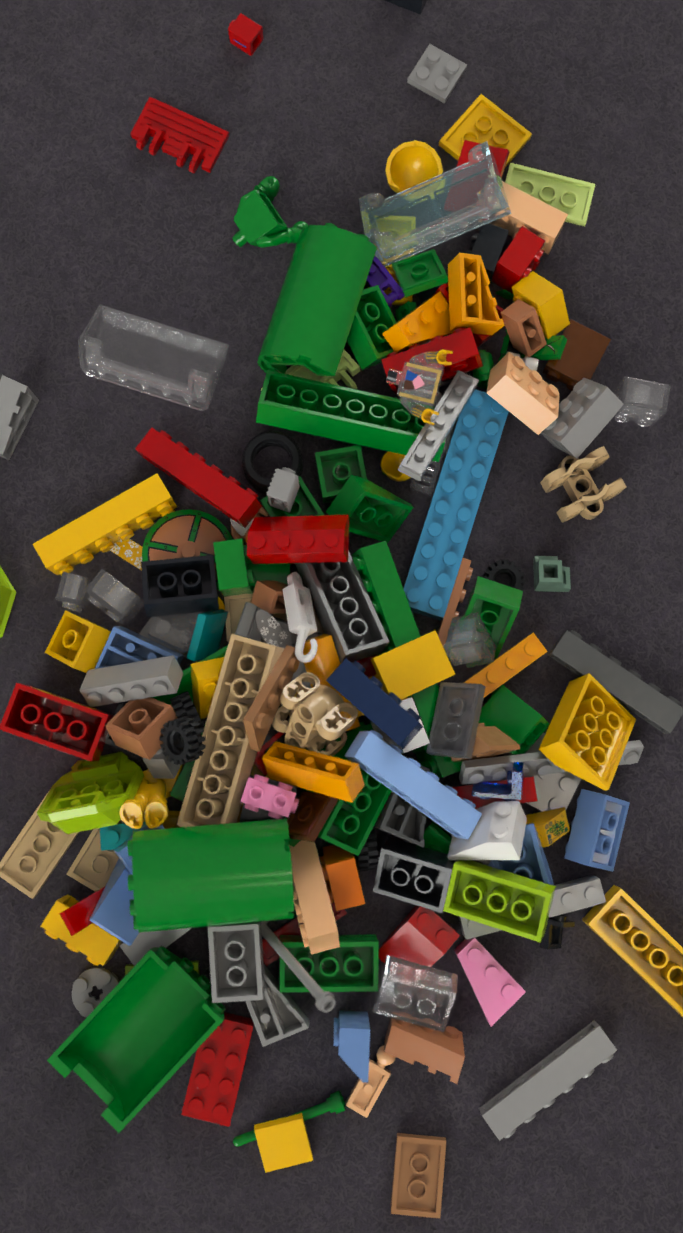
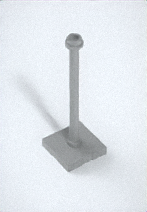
M261 921L262 936L316 998V1007L325 1013L331 1011L336 1003L334 995L329 991L324 992L266 925L269 921Z

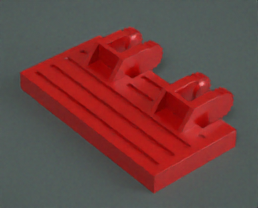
M149 97L130 133L131 138L137 140L136 147L140 150L144 149L150 136L154 137L149 146V154L155 155L162 142H164L162 152L176 157V165L180 168L184 166L190 154L194 155L189 164V172L191 173L196 172L202 159L204 160L201 165L202 170L211 173L229 138L228 131L152 97Z

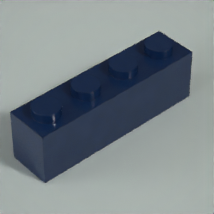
M345 659L326 681L404 749L423 728L420 722H418L421 717L411 708L407 711L402 708L400 704L403 701L393 692H390L389 695L382 690L384 685L374 676L369 679L364 674L366 669L356 660L351 663L348 659Z

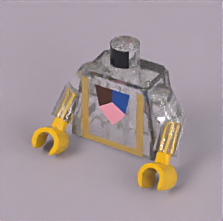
M442 349L440 351H427L413 356L409 362L404 363L403 371L389 369L386 383L399 386L397 395L400 396L401 404L411 415L422 419L423 422L430 425L435 424L430 421L433 414L439 415L437 411H434L445 368L444 365L452 364V362L446 361V355L448 353L453 354L450 350Z

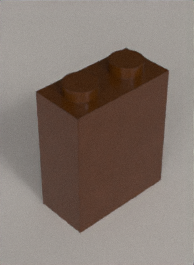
M570 319V325L565 328L562 334L567 339L560 360H548L543 373L546 374L549 380L554 382L560 381L566 384L569 390L573 391L574 386L583 378L591 379L611 339Z

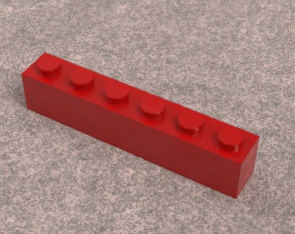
M151 428L135 450L149 463L246 528L262 507L257 500L259 496L250 488L246 490L241 488V484L232 476H229V478L223 476V471L214 464L211 467L205 463L206 460L198 453H194V455L189 453V449L180 441L177 443L171 441L172 437L165 431L161 430L158 432Z

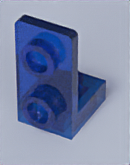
M514 762L512 771L508 770L507 784L488 782L473 784L472 796L483 800L500 798L505 801L521 800L524 763Z

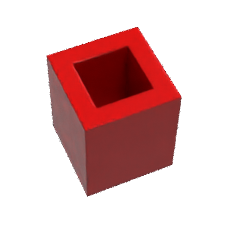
M242 13L239 14L236 20H232L228 27L230 43L250 56L253 55L264 40L262 26Z

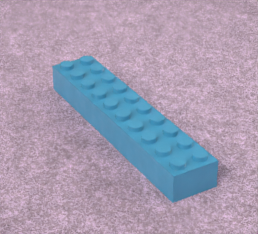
M474 390L457 419L403 587L412 612L439 621L444 618L509 413L507 409L483 391Z

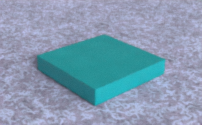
M219 609L198 614L187 659L192 661L201 660L218 651L228 611Z

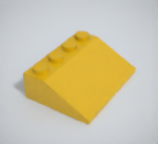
M588 673L568 683L539 750L554 765L606 791L610 788L636 719Z

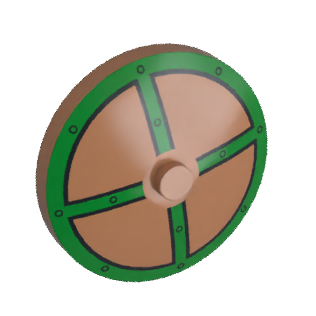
M190 509L175 511L159 519L147 533L142 548V562L213 555L218 592L219 584L213 542L233 539L227 528L217 518L206 512Z

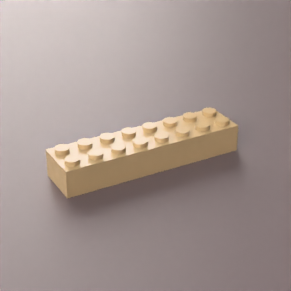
M231 633L202 737L205 736L206 741L202 742L206 747L202 750L204 752L203 755L195 760L177 826L191 827L237 823L243 803L240 801L247 780L251 775L257 751L250 749L243 719L285 648Z

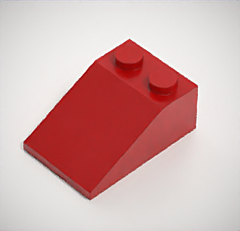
M415 905L380 946L378 958L411 987L447 952L460 935L435 911Z

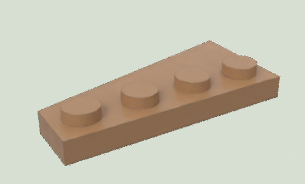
M286 645L243 719L251 750L260 752L281 704L280 697L283 688L290 683L294 672L299 667V660L295 656V647Z

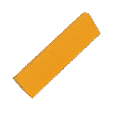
M321 634L306 640L303 649L304 655L308 654L311 649V639H315L318 645L315 657L310 662L304 663L306 672L316 675L321 685L332 688L342 697L344 702L352 704L326 681L340 665L332 635ZM339 712L342 717L351 718L349 713ZM357 717L354 724L347 731L360 726Z

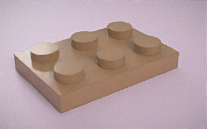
M397 1133L391 1214L440 1218L446 1152L445 1137Z

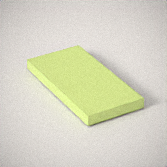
M510 163L505 183L568 214L565 222L585 227L594 193V183Z

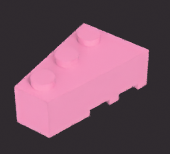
M476 938L464 939L454 951L483 1013L492 1027L520 999L525 990Z

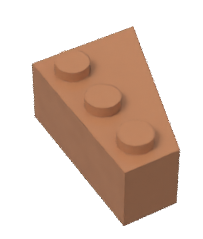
M392 1013L385 1037L384 1052L410 1064H414L417 1061L429 1066L428 1072L436 1074L438 1070L451 1076L450 1081L457 1084L465 1058L462 1032L451 1026L442 1027L428 1020L419 1021L405 1014L396 1015Z

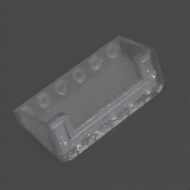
M100 304L78 339L79 364L81 370L86 375L199 411L207 410L211 404L229 348V344Z

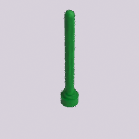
M339 1090L330 1094V1097L326 1098L327 1101L295 1114L302 1113L303 1119L306 1121L329 1111L331 1113L336 1112V1114L346 1111V1105ZM254 1130L236 1136L233 1139V1144L239 1147L255 1141Z

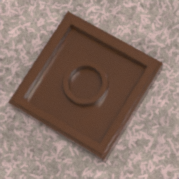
M303 791L298 798L299 802L295 814L290 812L289 817L286 818L289 838L315 842L338 799L320 793Z

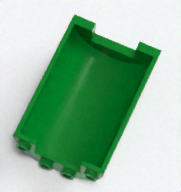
M332 223L308 225V227L300 232L258 356L257 363L265 373H267V370L285 374L287 370L285 365H303L317 376H335L377 249L366 235L355 234L338 228Z
M287 819L134 831L133 840H128V856H132V874L128 875V890H133L134 899L130 900V915L133 916L134 930H138L139 933L294 918V913H292L294 912L293 876Z
M164 946L154 947L144 955L47 1061L64 1078L73 1070L108 1105L101 1116L120 1133L224 1021L225 1007L222 1003H212L211 981L204 975L200 976L194 970V965L189 959L185 957L183 959L179 958Z

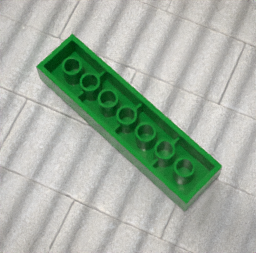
M267 370L258 402L256 423L406 455L425 425L421 415L413 412L414 407L422 410L428 408L434 410L435 407ZM445 440L432 461L439 462Z

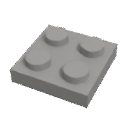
M429 44L409 75L407 83L445 103L464 74L467 64Z
M569 772L534 776L538 801L527 802V804L542 812L565 807L566 811L581 778Z

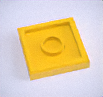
M302 1113L254 1125V1132L265 1173L313 1161V1154Z

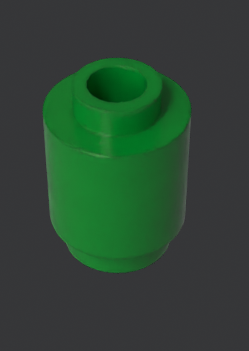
M479 350L483 367L472 370L474 378L479 380L478 385L488 384L490 370L494 367L492 354L486 352V350Z

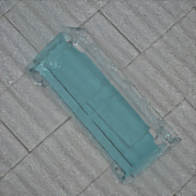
M487 141L474 146L469 151V162L386 199L379 193H370L359 198L364 233L370 239L369 241L377 247L375 255L384 267L511 214L496 161Z

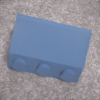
M581 789L577 799L575 817L571 823L569 841L565 847L564 859L613 872L630 802Z
M339 1011V1018H334V1046H338V1055L363 1083H368L370 1050L368 1012Z

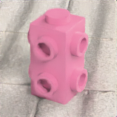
M255 774L254 778H248L240 801L245 803L244 808L258 812L259 808L269 811L268 816L276 819H282L283 816L289 817L290 812L295 814L299 799L295 798L296 792L292 791L293 786L279 782L278 786L268 783L269 778Z

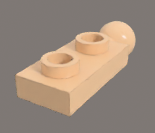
M385 1045L381 1046L377 1051V1063L369 1059L368 1083H363L358 1079L345 1102L347 1107L366 1118L391 1075V1071L385 1067L391 1065L396 1057L384 1052Z

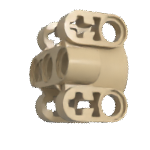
M604 446L592 451L583 459L566 456L560 462L558 468L546 475L540 482L545 493L563 485L572 503L561 507L557 512L562 523L579 514L587 520L594 519L602 512L604 508L603 502L617 496L626 488L622 478L609 485L605 484L599 490L589 472L601 466L609 458V454ZM565 464H571L567 470L565 469ZM576 484H582L585 488V492L578 491L576 489ZM593 504L596 512H590L587 506Z
M307 672L299 675L283 688L280 702L283 706L278 709L272 726L275 730L286 733L285 744L333 757L344 747L347 741L345 731L354 724L358 711L354 705L344 702L335 690L321 685L316 675ZM302 682H309L314 687L307 688L302 684ZM339 712H347L351 715V718H344ZM338 737L341 738V741H334ZM325 745L327 746L325 751L319 752Z

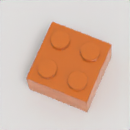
M336 845L323 847L324 856L320 857V862L330 903H335L336 911L365 904L354 854Z

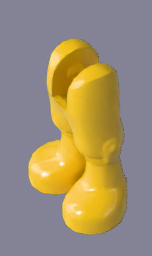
M144 779L134 799H128L122 804L119 815L126 825L135 829L141 828L144 812L148 828H157L164 823L168 816L166 784L164 780L158 779L156 784H149V781Z

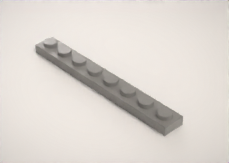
M640 740L627 742L619 765L638 763L644 748ZM542 752L462 761L458 778L461 785L561 772L566 773L568 771L554 765Z

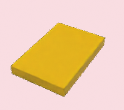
M436 630L371 659L380 682L384 685L385 693L389 695L390 692H393L401 700L455 675Z

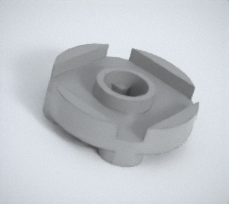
M92 967L81 973L74 981L72 1001L80 1015L88 1017L120 982L113 972L111 973L102 967ZM93 986L103 990V993L100 994V1000L96 999L95 996H91L90 992L93 991Z

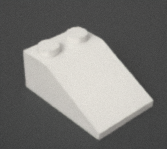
M495 801L476 809L482 815L468 840L456 838L452 835L448 852L449 860H520L527 818L519 801Z

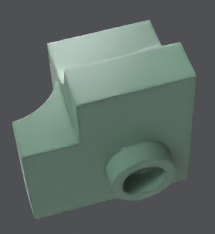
M534 556V591L569 592L571 589L570 567L562 566V560H558V556Z

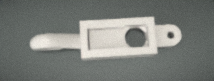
M293 572L287 576L288 586L283 588L282 591L289 632L298 635L295 645V656L300 662L307 663L315 657L318 645L315 639H311V649L308 654L304 655L305 641L309 635L317 631L310 589L304 587L300 575L297 572Z

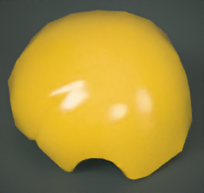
M389 451L383 455L380 466L382 472L387 477L396 482L406 481L411 478L398 471L399 465L406 455Z

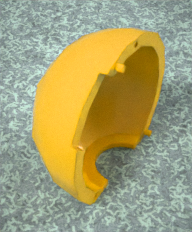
M417 140L402 143L393 149L387 159L385 169L389 187L399 195L412 200H423L433 194L441 183L443 173L441 159L435 149L427 143Z

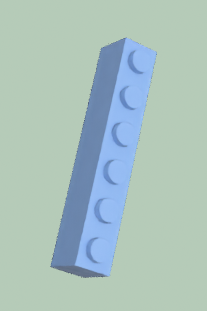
M374 730L359 731L344 757L351 762L358 763L362 770L456 838L469 839L482 813L475 809L476 805L465 798L461 799L457 796L458 792L454 788L442 785L438 782V776L431 772L423 771L420 768L421 764L412 758L407 759L401 754L402 750L393 744L388 745L382 740L383 736Z

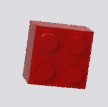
M522 226L497 262L491 281L513 294L512 286L524 277H527L532 271L535 272L539 266L540 259L545 252L542 250L545 240Z

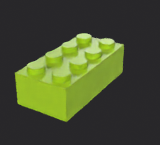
M457 860L453 865L443 911L541 942L545 934L556 886L472 860Z

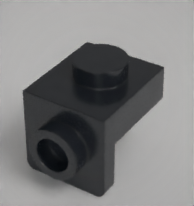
M562 914L548 918L545 934L540 942V948L547 950L560 949L563 928L575 927V922L566 920L567 916Z

